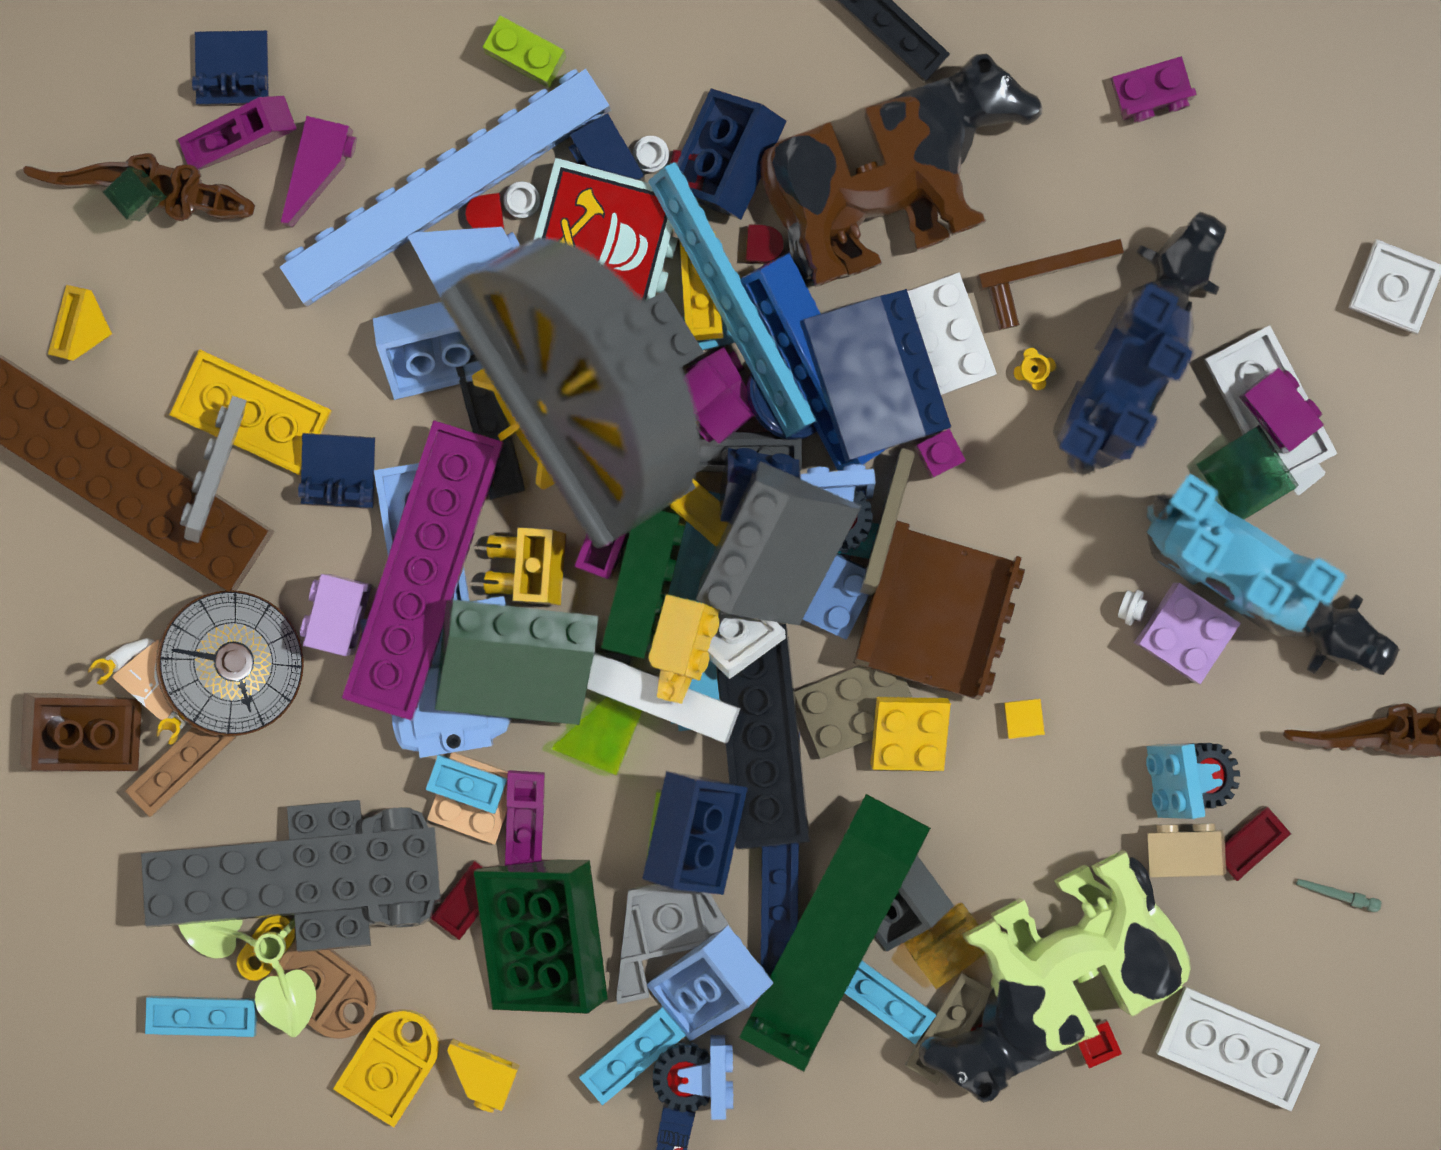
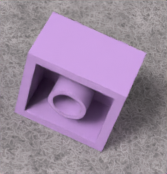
M321 574L319 580L314 579L309 594V601L314 602L312 612L309 616H304L300 630V636L305 637L303 646L343 656L354 655L361 631L360 620L364 619L372 584L333 574Z
M1173 583L1134 643L1193 683L1201 684L1241 623L1181 583Z

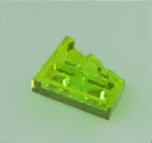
M606 697L592 712L580 720L579 725H576L562 739L558 740L553 745L552 750L611 774L618 775L643 710Z

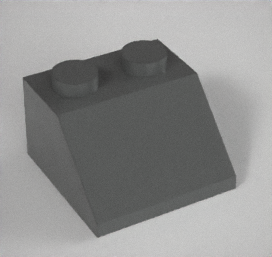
M918 855L875 935L887 952L932 928L954 907L951 900Z

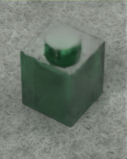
M128 167L103 191L104 195L126 220L139 222L166 198L143 170Z

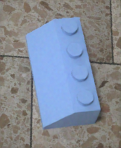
M442 302L373 318L376 346L394 400L460 384V377L457 375L456 367L463 365L467 382L472 381L471 377L474 373L483 369L479 361L466 364L474 353Z

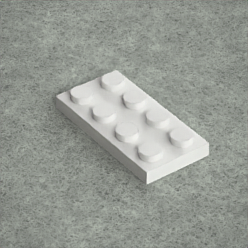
M1270 325L1204 359L1209 372L1271 488L1338 454L1324 427L1317 430L1291 452L1283 454L1239 398L1242 393L1271 370L1279 367L1282 372L1288 370L1295 377L1300 385L1296 390L1305 401L1308 399Z
M1184 986L1156 1053L1292 1112L1320 1044Z

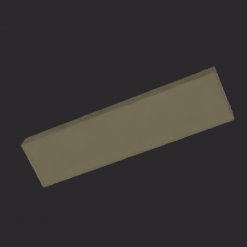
M901 448L897 457L861 585V593L872 596L878 588L915 456L913 454L914 451Z

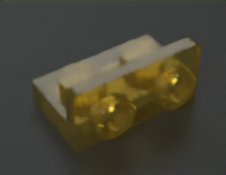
M962 902L949 910L932 928L904 943L910 955L936 990L985 955V952L978 946L967 943L962 935L979 925Z

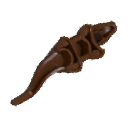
M152 153L134 155L126 161L97 163L65 172H51L33 166L23 167L24 173L28 177L66 187L95 185L119 191L121 200L133 210L141 211L151 205L165 209V212L177 221L188 220L195 209L202 210L217 219L251 217L255 210V204L232 187L223 184L207 185L202 183L200 170L196 166L180 165L176 166V168L159 165Z
M1403 703L1389 707L1387 715L1382 718L1331 731L1284 730L1283 736L1290 741L1322 746L1326 750L1339 748L1341 751H1345L1348 747L1362 750L1363 748L1370 747L1375 751L1385 750L1394 755H1410L1424 758L1441 756V707L1437 708L1435 714L1417 713L1416 708L1412 705Z

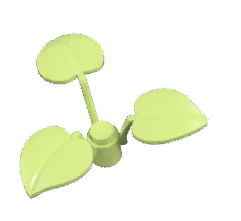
M295 918L279 934L267 932L260 936L258 940L238 931L242 926L243 919L178 925L187 942L198 952L210 958L230 956L235 951L236 938L254 946L257 958L262 962L272 963L273 968H275L278 976L265 978L259 984L255 993V1004L258 1012L268 1023L291 1037H296L301 1033L313 1014L316 1003V988L313 980L305 971L295 969L285 974L279 963V959L286 950L284 938L295 927Z

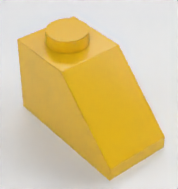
M452 1039L447 1051L467 1097L475 1100L473 1105L481 1110L491 1113L495 1109L502 1111L520 1065L459 1040Z

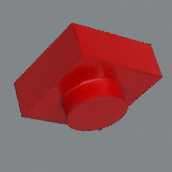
M1106 1019L1095 1023L1099 1032L1097 1036L1077 1043L1089 1069L1122 1055Z

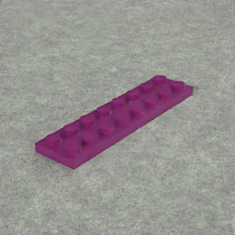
M433 420L342 699L410 721L414 720L443 631L446 600H453L499 461L504 445L503 442Z

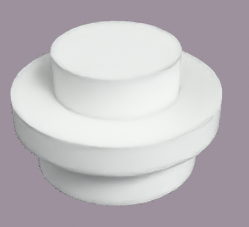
M646 136L635 144L633 157L641 170L652 173L665 167L669 159V150L661 138Z
M516 182L507 188L504 194V205L512 216L527 218L538 210L540 196L532 184Z
M1129 590L1126 592L1118 613V617L1124 619L1125 624L1131 626L1135 620H1142L1148 601L1143 600L1144 592L1137 590L1136 593Z

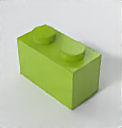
M501 15L483 45L486 55L547 88H550L566 59L565 51L562 48Z

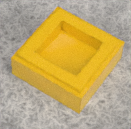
M1040 698L1004 702L1008 739L1045 735Z

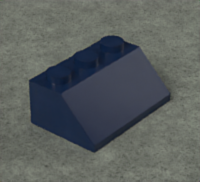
M711 88L677 162V166L688 182L696 183L698 175L704 178L702 191L689 187L696 201L717 212L742 220L761 179L760 161L766 149L775 146L787 121L761 103ZM690 154H698L695 161L688 160Z
M666 771L642 879L671 889L724 895L748 787L690 774Z

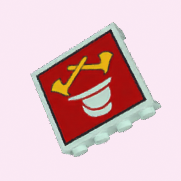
M555 158L534 240L538 237L541 239L559 240L584 250L611 269L637 297L641 296L644 302L656 296L657 292H663L669 273L662 271L666 257L673 259L678 238L672 236L673 227L650 184Z

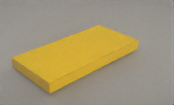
M199 349L169 415L218 437L221 428L215 427L221 406L229 407L232 396L246 400L245 412L233 445L301 476L302 433L322 434L333 410Z

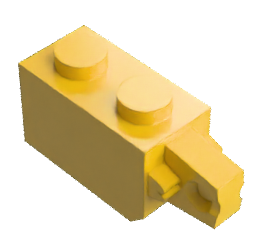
M666 594L648 658L652 667L660 669L657 690L658 698L682 704L692 679L701 680L702 673L709 664L708 649L712 637L716 635L719 628L718 615L720 610L703 603Z

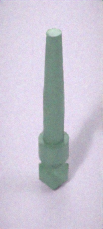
M1297 879L1296 885L1349 902L1351 906L1360 909L1366 907L1368 911L1373 913L1381 909V900L1377 898L1368 899L1366 895L1354 892L1352 894L1333 887Z

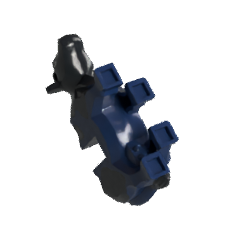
M1203 212L1197 213L1186 226L1179 227L1174 231L1159 252L1142 245L1139 246L1136 253L1155 267L1156 280L1155 282L1151 281L1132 289L1117 307L1105 332L1094 348L1099 351L1084 381H1076L1054 425L1053 433L1058 447L1068 454L1067 464L1074 473L1085 476L1095 472V468L1102 469L1120 463L1125 459H1131L1136 448L1144 447L1158 422L1157 416L1152 413L1164 394L1170 379L1174 381L1180 380L1193 356V349L1189 348L1194 331L1192 302L1188 301L1189 294L1199 289L1217 295L1220 288L1209 281L1217 250L1221 246L1226 233V225L1215 216Z

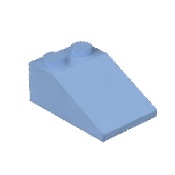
M726 926L651 979L647 986L660 1004L683 1029L689 1041H692L748 1008L773 982L765 973L764 968L757 963L743 945L741 939L729 926Z

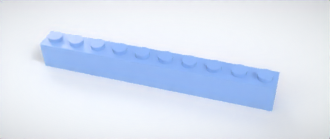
M577 69L568 72L558 80L560 86L549 93L546 89L537 92L528 99L530 105L519 112L516 109L508 111L497 120L499 125L487 132L483 128L467 139L469 144L461 150L456 151L455 148L446 151L436 159L439 164L426 171L425 168H421L406 178L408 184L396 191L392 187L376 197L378 203L365 211L364 207H361L350 213L345 218L347 221L345 225L337 230L330 227L314 238L317 243L304 250L301 246L284 257L286 263L281 265L280 268L303 304L310 306L409 242L408 236L410 234L426 231L469 203L476 196H480L568 139L570 134L610 112V105L588 71L584 69L579 73Z

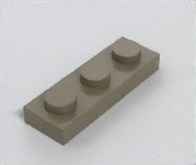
M961 971L937 1010L936 1017L923 1033L906 1061L905 1066L937 1085L943 1073L927 1067L921 1062L919 1057L920 1046L924 1040L932 1036L949 1038L969 1032L985 1007L991 989Z

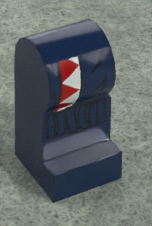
M664 1102L656 1150H687L696 1111L692 1112L691 1109L686 1110V1113L679 1112V1109L674 1108L672 1110L668 1108Z

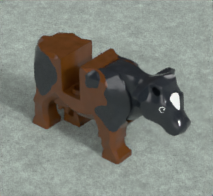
M975 54L959 72L948 78L906 91L889 101L865 108V119L882 165L879 167L876 161L856 168V175L851 177L831 121L814 129L791 136L766 149L760 161L761 177L772 207L784 227L788 230L791 257L798 267L800 275L805 280L812 278L816 288L845 277L848 274L851 277L880 266L882 262L879 254L866 248L859 240L861 237L859 226L865 218L888 216L904 209L909 219V230L915 235L914 244L916 251L950 239L951 236L948 230L938 222V213L940 218L948 223L952 236L985 224L986 220L983 213L972 209L965 202L962 181L959 176L961 165L965 162L973 143L976 128L1007 122L1029 125L1042 115L1041 100L1038 96L1022 88L988 54ZM837 256L845 261L846 268L845 265L837 258Z

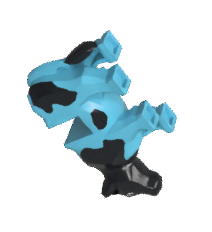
M1188 475L1174 495H1166L1165 493L1157 495L1153 504L1147 506V518L1151 521V525L1147 530V536L1154 559L1183 577L1192 585L1201 582L1227 599L1224 606L1236 611L1268 632L1278 636L1309 637L1310 635L1314 639L1316 650L1307 666L1309 672L1315 674L1325 660L1335 662L1353 671L1365 669L1379 675H1384L1394 665L1400 649L1390 638L1378 632L1358 611L1363 598L1356 594L1343 609L1333 607L1331 601L1346 578L1343 572L1321 558L1311 559L1295 554L1262 530L1228 512L1215 500L1217 491L1195 476Z

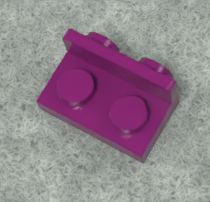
M1182 56L1111 78L1122 119L1133 118L1134 123L1155 117L1154 111L1166 107L1169 113L1185 109L1190 106L1189 101L1197 95L1195 88H1191Z

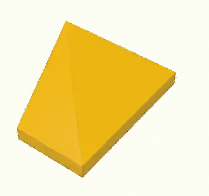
M66 285L48 355L74 361L111 336L112 333L92 290Z

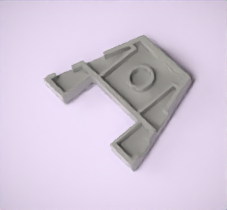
M656 883L628 889L616 997L617 1005L649 998L642 960L692 950L726 926L730 927L711 893L671 889Z

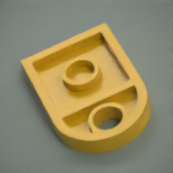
M399 1009L386 1013L373 1025L333 1090L394 1128L437 1060L440 1044L434 1025L427 1017L413 1010ZM409 1021L417 1022L422 1027V1037L416 1041L408 1040L403 1035V1025Z

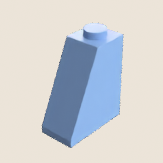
M502 227L417 232L408 236L440 298L445 290L455 285L465 276L520 246L514 233L511 232L506 235Z

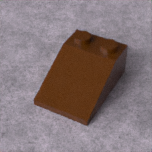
M24 693L20 765L31 771H138L142 703L136 698L63 693Z

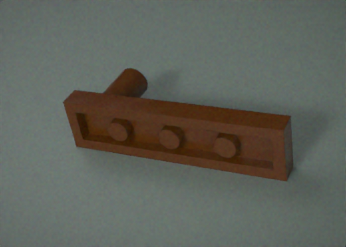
M1121 239L982 273L976 279L979 291L989 290L998 330H1004L1020 325L1010 288L1011 283L1119 257L1124 253Z

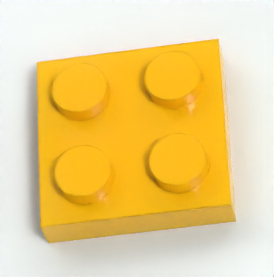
M877 697L870 762L872 769L944 771L951 707L949 699Z

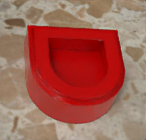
M500 193L476 196L468 203L466 219L473 229L502 227L505 230Z

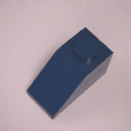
M608 113L570 134L574 144L568 148L577 164L582 165L585 163L588 167L645 181L644 174Z

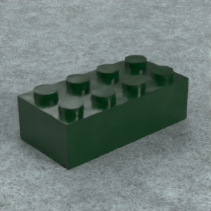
M659 511L630 530L601 648L643 659L646 657L647 651H651L656 630L653 629L656 616L660 617L666 595L662 594L665 580L672 581L677 560L670 559L673 546H681L685 530V524L679 523L680 515Z

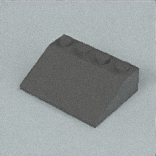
M759 461L700 578L696 600L731 615L799 626L856 519L861 506Z

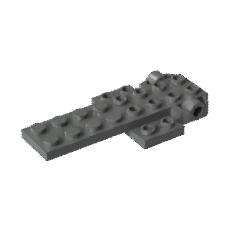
M360 800L287 806L289 840L141 853L145 926L153 928L294 915L298 953L371 946L370 926L384 925L390 928L419 926L431 920L434 905L441 903L435 827L428 828L423 814L408 807L385 809L373 817L362 820Z

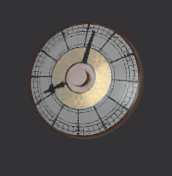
M225 590L206 594L180 609L167 624L159 641L156 656V672L159 686L172 710L183 721L197 730L224 737L254 733L280 718L293 703L298 693L304 669L300 639L285 614L262 597L232 590V592Z

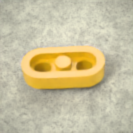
M286 915L268 917L261 923L252 935V938L258 940L264 933L270 932L273 927L283 930L292 919ZM295 927L284 938L286 942L285 953L296 938ZM246 943L237 957L238 971L248 980H261L274 969L272 963L261 961L260 968L254 969L250 967L249 958L256 956L254 946Z

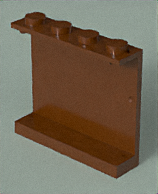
M897 520L880 582L875 594L872 595L853 663L979 700L983 697L984 692L990 694L996 673L991 672L990 669L993 659H1000L1004 648L1005 638L1001 637L1000 634L1003 623L1009 624L1014 612L1015 603L1010 602L1013 588L1019 590L1023 580L1025 569L1019 568L1022 557L1016 556L1013 560L909 530L910 524Z

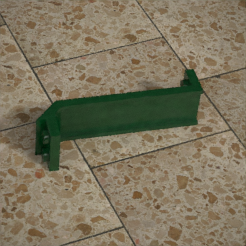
M868 794L865 795L770 976L773 984L759 997L739 1038L800 1071H805L815 1048L910 871L931 829L930 827Z

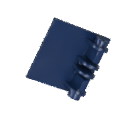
M267 30L195 32V76L192 77L193 91H196L197 105L247 104L258 97H269Z
M302 433L301 483L298 486V497H301V504L373 508L375 437Z

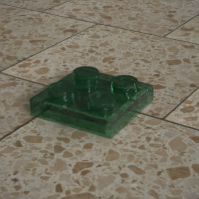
M1260 425L1255 426L1196 464L1209 485L1217 491V497L1224 508L1243 520L1299 486Z

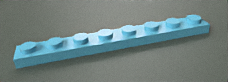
M676 162L667 165L649 179L648 182L786 437L796 434L816 421L811 413L810 406L803 398L790 369L785 365L779 354L774 339L769 335L760 319L756 306L751 302L741 284L738 273L733 269L728 260L722 243L715 236L709 225L704 210L699 206L690 190L686 177L681 173Z

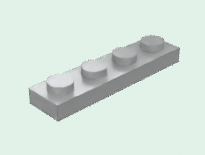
M232 396L229 407L221 406L215 427L221 428L217 440L210 438L204 454V459L209 460L205 472L198 471L192 491L198 494L194 505L186 504L180 524L186 526L184 539L199 543L244 416L246 400Z

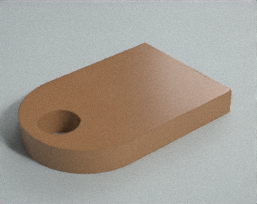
M296 940L293 942L279 963L285 974L295 969H301L314 982L316 1003L313 1014L307 1024L320 1034L335 1039L348 1038L361 1032L373 1018L377 1005L376 991L368 976L334 950L298 953ZM275 968L269 976H278ZM353 1002L360 1004L364 1009V1018L359 1022L348 1020L344 1012L347 1004Z

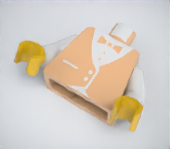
M145 638L123 645L105 659L95 660L89 667L88 673L95 668H100L105 673V676L101 677L97 684H104L110 678L112 672H116L112 678L161 720L156 736L158 737L162 730L168 729L173 732L168 744H174L177 741L180 729L186 725V722L172 710L159 686L156 672V656L160 639L155 641Z

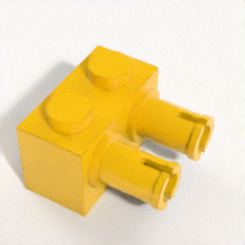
M518 528L517 537L490 535L487 544L501 546V548L487 547L488 557L515 558V573L487 571L484 580L499 583H484L485 593L513 595V601L526 604L561 606L566 533L553 529Z

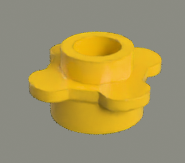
M1028 348L1023 352L1024 359L1020 366L1014 368L1013 375L1018 381L1024 380L1030 383L1034 390H1042L1046 387V378L1050 372L1056 369V362L1053 358H1046L1038 354L1035 348ZM1032 366L1038 367V371L1036 373L1032 372Z

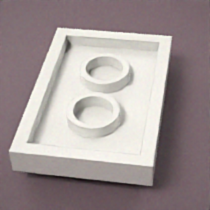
M960 272L907 291L941 395L997 375Z

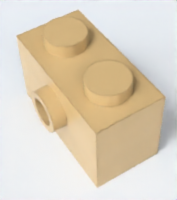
M1215 823L1193 824V831H1179L1178 824L1156 825L1157 832L1148 833L1149 877L1221 876L1226 874L1224 830H1215Z

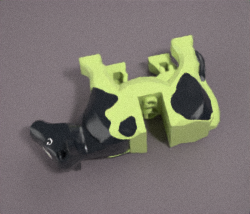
M1121 850L1091 866L1095 874L1110 889L1095 881L1089 866L1082 865L1054 880L1060 890L1074 895L1083 903L1081 907L1085 915L1078 925L1057 930L1045 938H1040L1036 930L1035 920L1029 916L1025 900L1020 898L991 913L992 919L962 934L967 943L978 946L985 952L992 973L990 983L992 990L989 993L984 1010L983 1025L977 1030L961 1033L953 1037L941 1038L932 1036L924 1040L919 1048V1057L925 1066L943 1073L957 1085L969 1091L980 1102L993 1101L1001 1090L1009 1087L1008 1080L1051 1060L1075 1044L1099 1034L1072 981L1078 979L1079 983L1085 982L1099 973L1097 968H1099L1119 1008L1130 1016H1134L1145 1008L1168 998L1182 988V985L1188 981L1191 971L1187 950L1178 931L1163 911L1155 904L1153 887L1148 871L1134 857H1128L1126 851ZM999 925L1005 928L1006 933L1000 930Z

